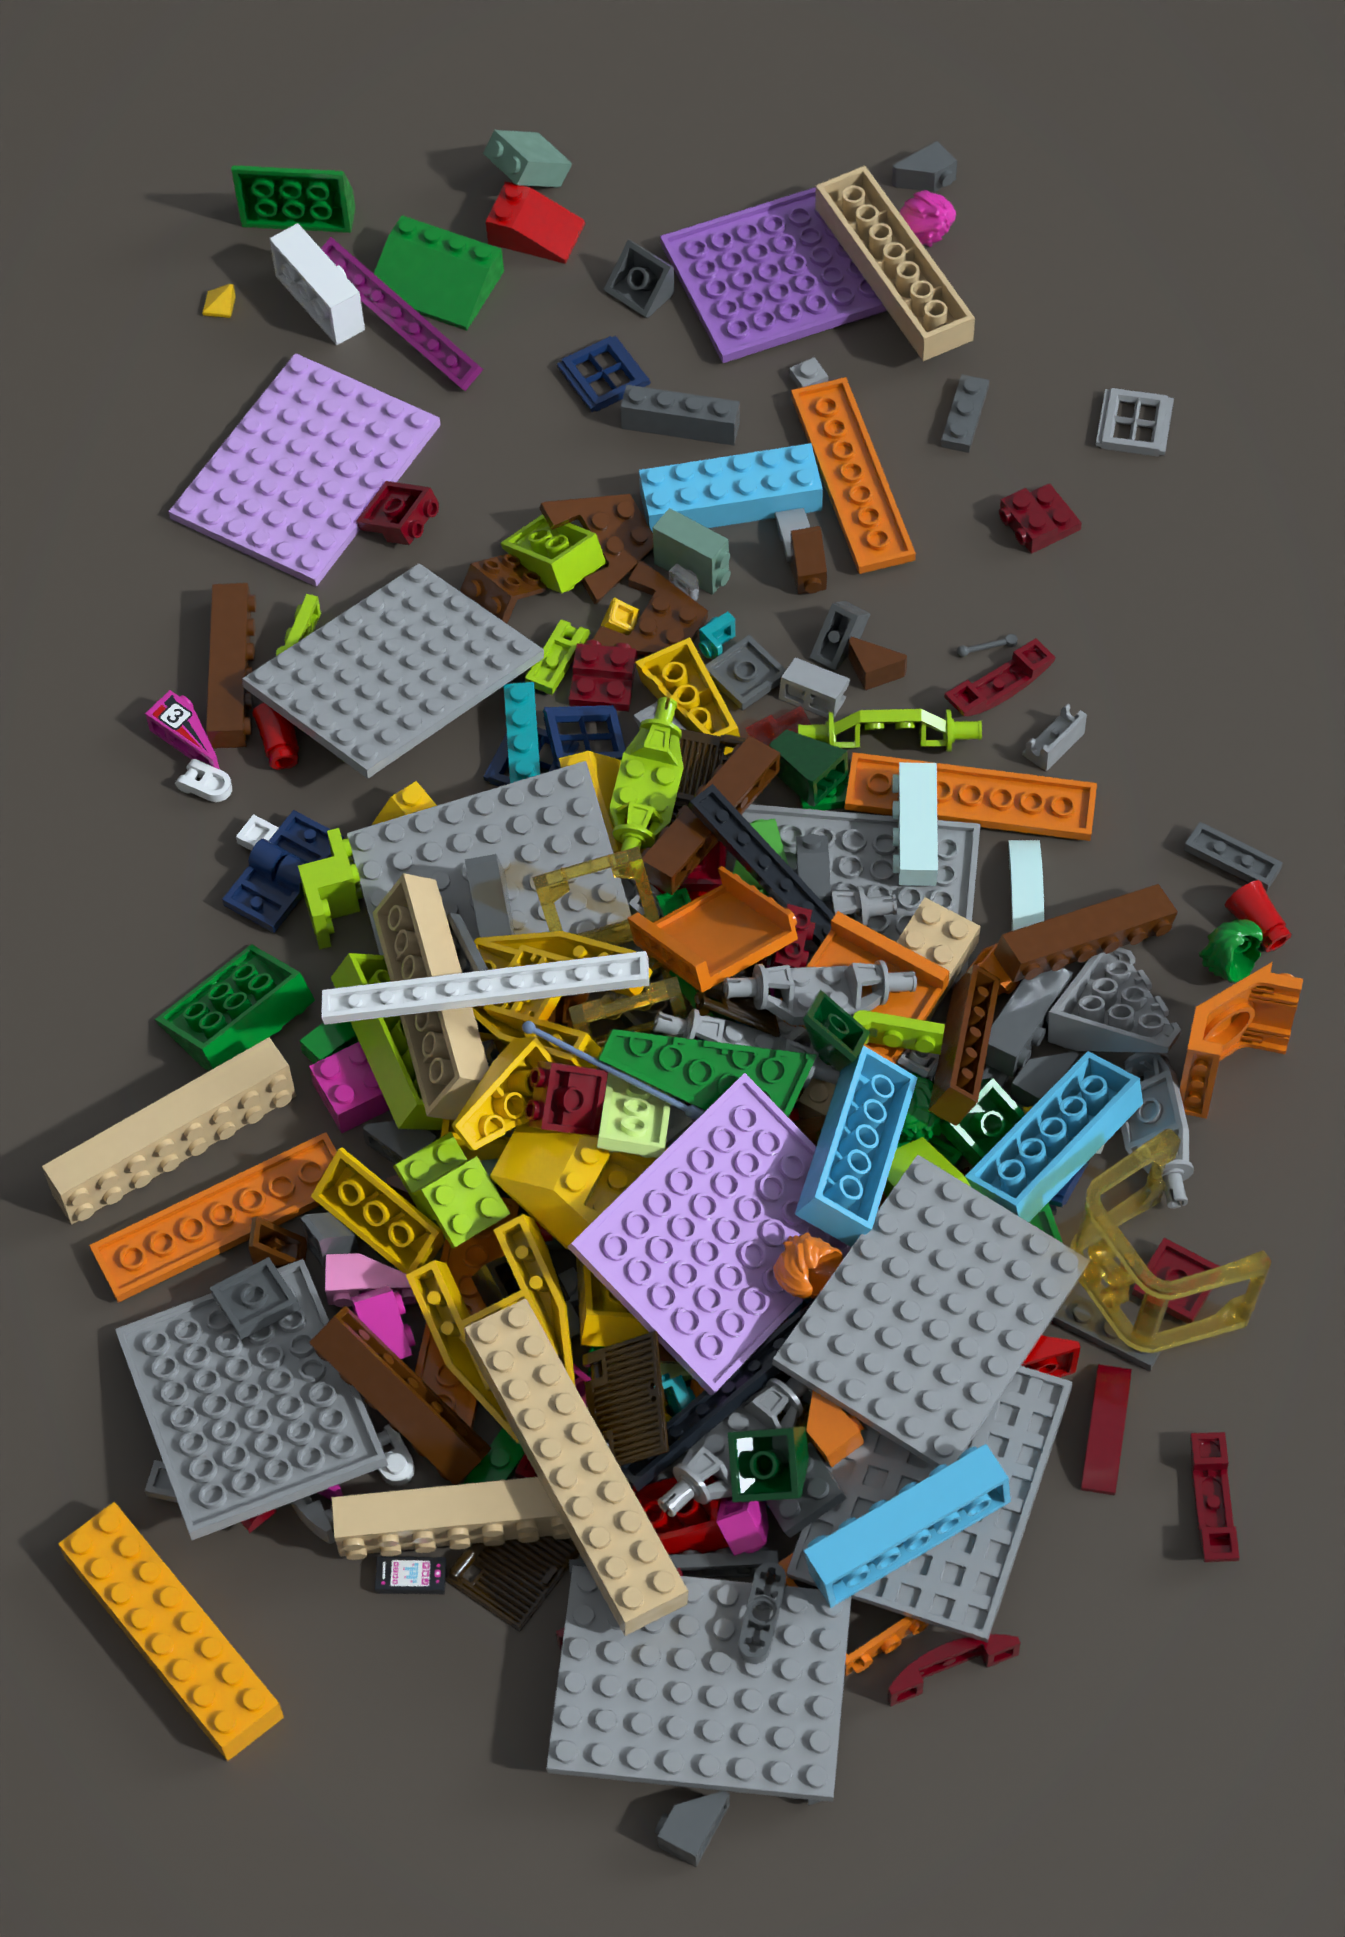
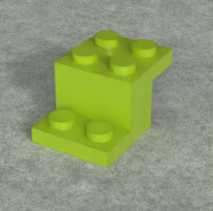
M339 828L327 831L332 857L298 866L304 898L319 950L331 947L329 934L335 933L331 919L360 912L358 899L363 898L360 877L356 863L354 864L352 859L353 854L349 839L342 840Z
M452 1132L447 1133L393 1165L418 1210L431 1221L436 1220L452 1248L457 1247L511 1214L479 1158L476 1156L467 1160Z

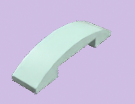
M1008 840L1012 931L1044 921L1040 840Z

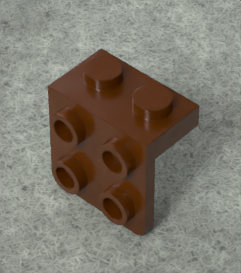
M505 554L471 563L460 592L508 624L518 599L543 593L546 591L547 586L540 581L541 578L537 573L525 568L516 556Z

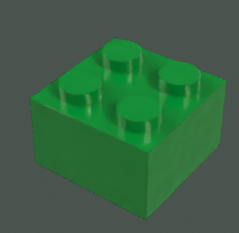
M993 1078L982 1079L978 1103L957 1126L941 1119V1132L958 1151L963 1153L965 1159L974 1167L1021 1120L1025 1113Z

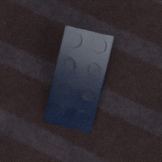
M293 810L269 841L261 839L255 844L249 856V866L223 897V906L275 933L304 896L298 866L332 857L327 831L331 829Z

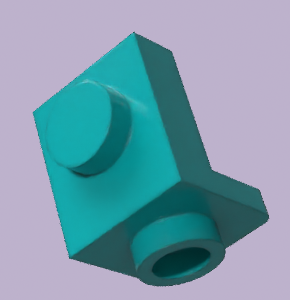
M728 611L719 617L712 618L707 625L699 629V648L706 658L713 660L723 653L722 645L736 636L735 618Z
M669 1373L661 1375L662 1385L672 1414L675 1416L696 1397L692 1389L686 1387L682 1375L671 1379Z

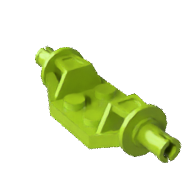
M661 697L658 699L655 717L643 720L640 723L638 734L622 756L609 807V816L614 827L613 837L622 844L617 866L625 870L628 858H630L628 871L636 870L640 850L652 847L665 826H670L684 768L679 743L682 732L678 726L672 723L677 702L671 698L667 710H665L667 698ZM650 823L651 826H650L649 830H647L646 828H647L648 824Z
M923 709L859 710L834 722L833 712H828V721H825V724H798V734L842 749L860 748V724H865V730H883L884 724H895V729L901 730L915 728V723H919L920 747L946 746V752H951L954 740H982V721H954L951 709H946L945 720ZM854 727V742L836 741V735ZM926 727L943 733V740H926Z

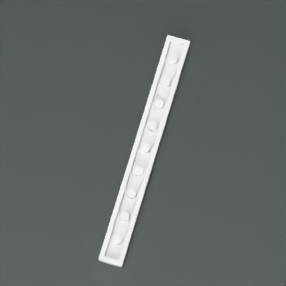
M646 951L326 989L322 990V1020L324 1024L649 986L648 956Z

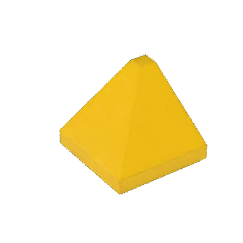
M227 284L207 292L202 312L203 316L231 318L236 298L234 284Z
M613 598L600 626L630 635L637 623L639 609Z

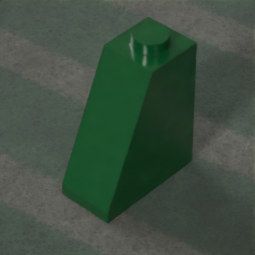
M787 729L769 744V747L780 752V770L777 776L811 806L815 807L849 776L848 753L845 749Z

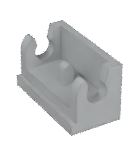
M795 657L781 677L778 699L825 718H828V712H833L834 720L846 699L843 693L849 686L850 679Z
M1066 704L1061 709L1060 715L1036 739L1031 738L1026 743V749L1023 751L1022 755L1044 771H1047L1085 734L1087 714L1080 710L1073 717L1069 711L1071 709L1069 704Z

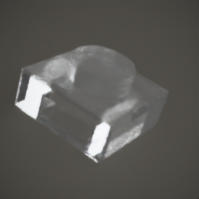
M678 563L669 570V581L693 600H697L699 598V579L691 570L684 569Z

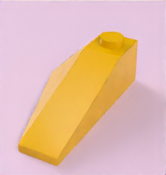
M536 1036L514 1038L493 1061L453 1122V1129L471 1151H475L505 1135V1132L529 1122L525 1117L524 1111L526 1103L532 1100L534 1087L530 1084V1073L534 1067H537L538 1060L556 1063Z

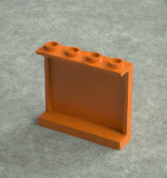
M723 866L718 868L722 881L721 886L661 919L651 922L638 912L628 917L634 943L702 993L723 982L724 978L732 977L798 940L795 928L797 920L790 909H785L776 903L772 897H767L754 885H749L738 874H733Z
M837 911L831 920L830 932L807 967L850 966L852 963L874 964L877 960H883L887 965L888 973L914 971L917 977L915 992H889L886 1004L878 1005L871 1011L925 1021L948 986L950 971ZM872 985L862 986L861 998L872 993ZM870 1042L864 1044L865 1047L896 1065L906 1050L904 1048L889 1047Z

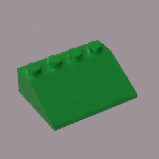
M232 165L231 171L242 227L288 229L298 223L303 230L351 233L355 201L353 188L344 171Z
M401 215L387 238L374 274L422 316L467 331L504 272L502 249Z
M251 944L159 1015L155 1021L201 1067L210 1071L269 1038L271 1035L278 1033L291 1019L302 1014L315 999L299 971Z

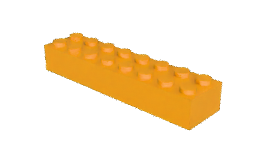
M115 1502L58 1543L68 1564L227 1762L284 1718L279 1702Z

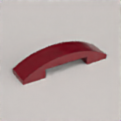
M1035 638L1015 650L1010 661L974 683H971L969 680L964 681L946 692L944 698L964 717L985 712L1027 687L1055 661L1056 657Z
M1098 1364L1081 1485L1082 1491L1115 1496L1132 1369Z
M1225 1432L1191 1433L1194 1501L1204 1562L1239 1561L1237 1531L1233 1523L1227 1471L1229 1462Z
M990 1634L988 1642L965 1637L936 1647L913 1661L897 1676L888 1688V1703L891 1707L923 1694L924 1678L981 1656L988 1668L1018 1656L1021 1642L1017 1636Z

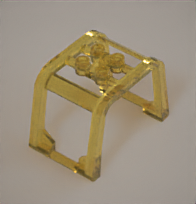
M639 846L534 876V885L549 931H563L554 902L570 891L567 880L608 868L612 869L615 878L635 879L645 913L643 916L651 922L659 920ZM628 919L576 934L616 946L634 941ZM649 958V968L652 971L661 968L664 980L644 986L640 994L631 997L619 993H608L601 999L569 1007L574 1029L588 1033L599 1047H603L608 1034L594 1038L589 1022L605 1018L614 1020L619 1018L623 1012L634 1009L645 1011L650 1009L654 1003L670 999L674 1013L671 1016L686 1019L688 1014L677 976L671 977L669 968L655 958ZM654 1020L622 1030L648 1034L654 1032Z
M1165 1129L1091 1181L1085 1195V1210L1080 1227L1069 1247L1083 1255V1250L1088 1247V1255L1091 1260L1078 1281L1118 1337L1127 1346L1140 1352L1154 1353L1246 1327L1255 1309V1304L1271 1266V1260L1264 1250L1229 1264L1174 1281H1166L1156 1277L1145 1265L1118 1226L1161 1202L1166 1187L1165 1182L1162 1180V1175L1166 1164L1175 1159L1181 1142L1177 1134L1171 1129ZM1152 1163L1145 1186L1107 1212L1100 1201V1196L1141 1168ZM1116 1256L1121 1262L1120 1266L1113 1260ZM1102 1279H1104V1281L1108 1283L1109 1286L1105 1288V1286L1102 1283ZM1250 1279L1245 1294L1231 1299L1215 1315L1158 1333L1169 1300ZM1136 1282L1145 1292L1133 1326L1120 1309V1306L1128 1302L1130 1285Z

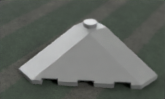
M1117 948L1109 954L1101 953L1092 956L1049 1011L1048 1042L1076 1051L1168 1053L1180 1037L1181 1028L1177 1022L1170 1024L1166 1018L1169 1015L1168 1008L1160 996L1153 997L1149 990L1152 989V983L1143 970L1136 971L1133 966L1135 963L1133 953L1130 950Z

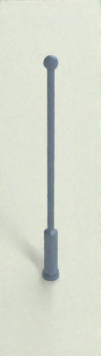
M526 1021L522 1025L524 1033H533L677 1107L694 1121L705 1112L694 1105L687 1106L536 1028L532 1021Z

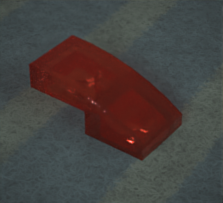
M799 706L777 719H774L771 714L745 728L748 735L769 746L772 740L776 739L786 729L798 733V724L811 725V722L802 706Z

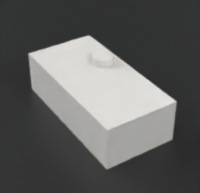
M298 223L269 238L276 277L336 345L365 330L360 292L347 279L342 267L336 266Z

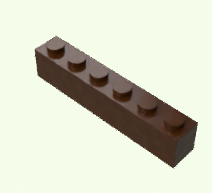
M248 583L212 584L206 726L207 737L212 748L247 747V735H252V719L248 717V710H253V695L243 687L242 678L253 672V667H249V661L255 660L254 643H250V637L256 634L255 619H251V612H256L255 594L250 595Z
M749 735L742 744H737L734 747L724 765L720 764L715 769L712 779L706 785L703 784L698 788L695 797L713 784L742 815L779 772L780 752ZM684 805L679 810L676 820L670 826H665L662 829L655 844L652 847H647L641 854L639 860L641 863V878L666 893L673 895L719 840L687 805Z
M1155 884L1002 934L994 955L1013 983L1023 979L1031 980L1041 973L1050 970L1058 971L1068 964L1077 961L1085 962L1092 956L1101 953L1109 954L1119 947L1128 944L1136 945L1144 939L1155 935L1158 937L1163 936L1171 930L1178 911L1161 886Z
M975 964L968 969L952 990L942 1049L939 1055L929 1105L930 1112L955 1126L978 1103L1000 984L999 978Z
M346 1305L309 1342L314 1347L316 1354L322 1360L328 1361L339 1372L341 1379L345 1383L352 1385L363 1395L365 1402L371 1408L377 1409L388 1420V1424L393 1430L403 1434L412 1443L414 1450L419 1455L426 1457L445 1480L458 1485L492 1449Z

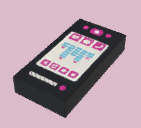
M377 1557L376 1594H445L446 1557Z

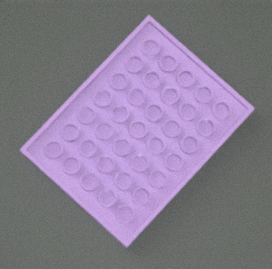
M295 353L168 511L170 519L317 587L360 531L356 520L385 481L397 482L441 425L440 418Z
M746 1073L727 1089L568 1246L571 1252L649 1332L657 1331L658 1342L710 1396L734 1374L805 1300V1298L794 1297L786 1292L775 1279L773 1267L780 1253L785 1251L784 1241H787L789 1236H800L809 1232L811 1237H819L823 1242L829 1243L831 1247L839 1249L843 1259L852 1248L795 1215L816 1146Z

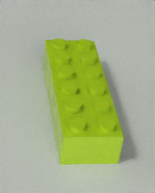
M348 953L331 976L335 988L391 982L384 955ZM400 1016L350 1021L398 1129L442 1130L443 1119L426 1115Z

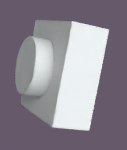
M253 814L237 834V843L252 851L259 840L266 839L269 841L279 827Z

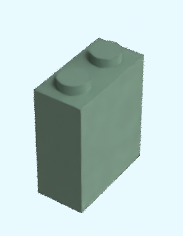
M494 130L483 152L516 185L561 187L572 166V163L537 132Z
M669 508L653 527L654 564L713 595L720 586H725L731 575L729 571V539Z

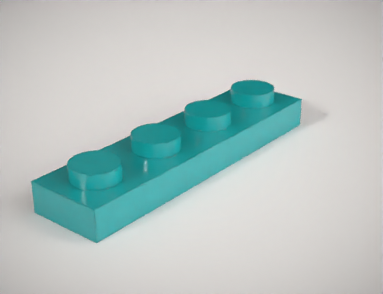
M534 682L504 685L510 783L541 774Z

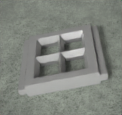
M1111 388V390L1105 389L1096 446L1107 450L1158 457L1159 455L1165 456L1174 398H1168L1167 395ZM1119 402L1135 404L1133 418L1117 416ZM1141 405L1156 407L1154 421L1138 419ZM1116 423L1131 425L1129 439L1113 437ZM1137 426L1153 428L1151 442L1135 440Z

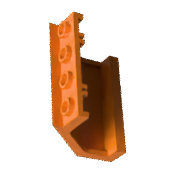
M1271 962L1196 1006L1180 1084V1093L1186 1115L1207 1119L1219 1061L1238 1049L1250 1047L1286 1055L1302 989V978H1297L1287 973H1271L1273 963Z

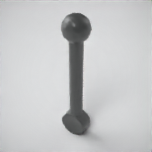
M1008 634L1002 640L971 647L962 645L957 649V654L960 657H965L968 653L1007 645L1014 647L1017 644V636Z

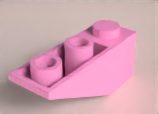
M360 1253L326 1255L325 1292L329 1305L344 1307L346 1305L350 1307L352 1306L350 1297L385 1286H389L393 1292L398 1291L404 1304L413 1305L418 1303L407 1280L406 1273Z

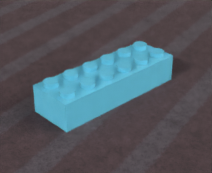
M811 443L639 470L641 499L646 522L652 532L654 525L669 508L707 528L775 518V512L804 508L805 513L822 511L823 488Z
M864 1045L857 1059L841 1069L796 1208V1216L850 1247L855 1244L861 1234L866 1235L872 1230L918 1077Z
M1087 1051L966 1174L965 1178L973 1189L1025 1221L1030 1222L1141 1107L1143 1098L1140 1078Z
M987 1444L979 1448L971 1447L960 1455L959 1460L949 1466L943 1464L936 1467L930 1472L929 1477L920 1483L911 1482L899 1491V1495L889 1501L884 1499L876 1502L869 1508L867 1514L858 1519L856 1517L847 1519L831 1535L827 1537L821 1535L813 1539L808 1544V1548L804 1550L809 1574L830 1608L1010 1503L1009 1477Z

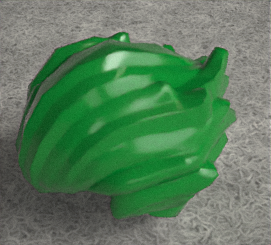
M1247 919L1224 922L1207 936L1209 940L1208 945L1202 951H1199V957L1203 958L1202 964L1204 967H1208V970L1214 972L1215 976H1221L1229 983H1236L1250 975L1255 962L1261 957L1258 948L1263 939V933L1256 923Z
M911 1073L918 1077L901 1136L913 1141L923 1137L928 1141L933 1135L940 1136L941 1118L929 1111L934 1083L916 1073Z

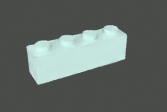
M899 762V772L892 776V793H898V801H893L892 819L898 820V828H893L892 845L898 846V855L893 854V873H899V885L936 886L938 874L937 763Z

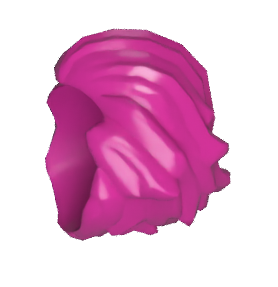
M923 190L915 192L913 198L905 201L899 213L921 244L931 247L933 243L941 241V237L948 232L950 226L955 221L956 211L944 196Z

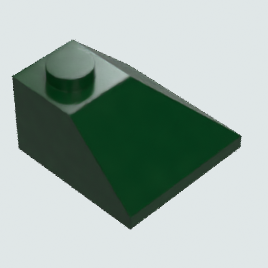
M822 990L816 994L803 1017V1022L814 1050L824 1063L835 1067L838 1071L857 1059L870 1034L866 1028Z
M807 1426L727 1432L733 1502L801 1498L809 1464Z

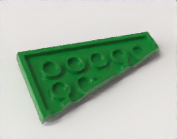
M611 1029L597 1059L704 1111L746 1073L789 1118L818 1054Z

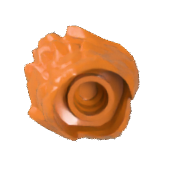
M809 1232L800 1236H789L787 1241L783 1243L785 1251L780 1253L773 1267L775 1279L782 1289L794 1297L802 1299L811 1297L814 1299L843 1261V1255L839 1249L831 1247L829 1243L823 1242L821 1238L811 1237Z

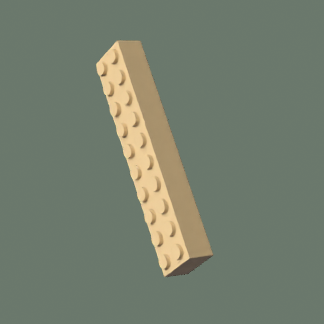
M525 1298L465 1327V1343L624 1636L687 1605V1587L527 1299Z

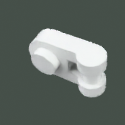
M192 759L189 762L185 775H180L175 782L177 788L182 792L193 793L212 802H221L227 799L232 792L231 779L227 773L197 759Z
M388 1424L384 1426V1431L377 1434L381 1446L391 1443L394 1449L385 1453L388 1465L378 1469L386 1483L392 1486H402L411 1481L414 1476L415 1467L400 1434Z

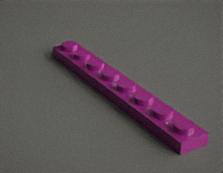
M330 237L321 250L336 266L342 267L347 279L360 292L361 301L453 382L466 391L482 372L483 368L336 240Z

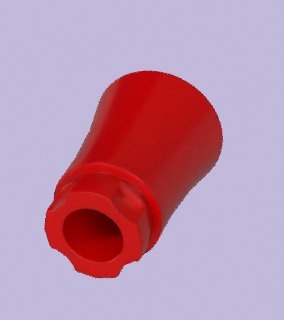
M264 702L253 710L252 714L259 728L270 766L276 770L292 768L298 764L299 751L295 725Z
M1255 880L1242 886L1225 902V908L1238 920L1247 919L1253 921L1261 928L1263 939L1260 944L1267 953L1277 950L1291 938L1292 934L1285 927V921L1269 899L1260 880Z

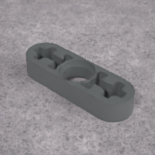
M774 1562L763 1563L756 1569L742 1624L738 1649L741 1658L750 1664H759L768 1658L786 1587V1573L779 1564ZM769 1574H774L777 1582H773L770 1596L764 1595V1579ZM758 1605H766L771 1608L773 1614L770 1619L759 1621L752 1615L753 1609ZM754 1629L761 1631L759 1643L761 1647H764L757 1648L756 1653L750 1652L749 1645H747L753 1642Z

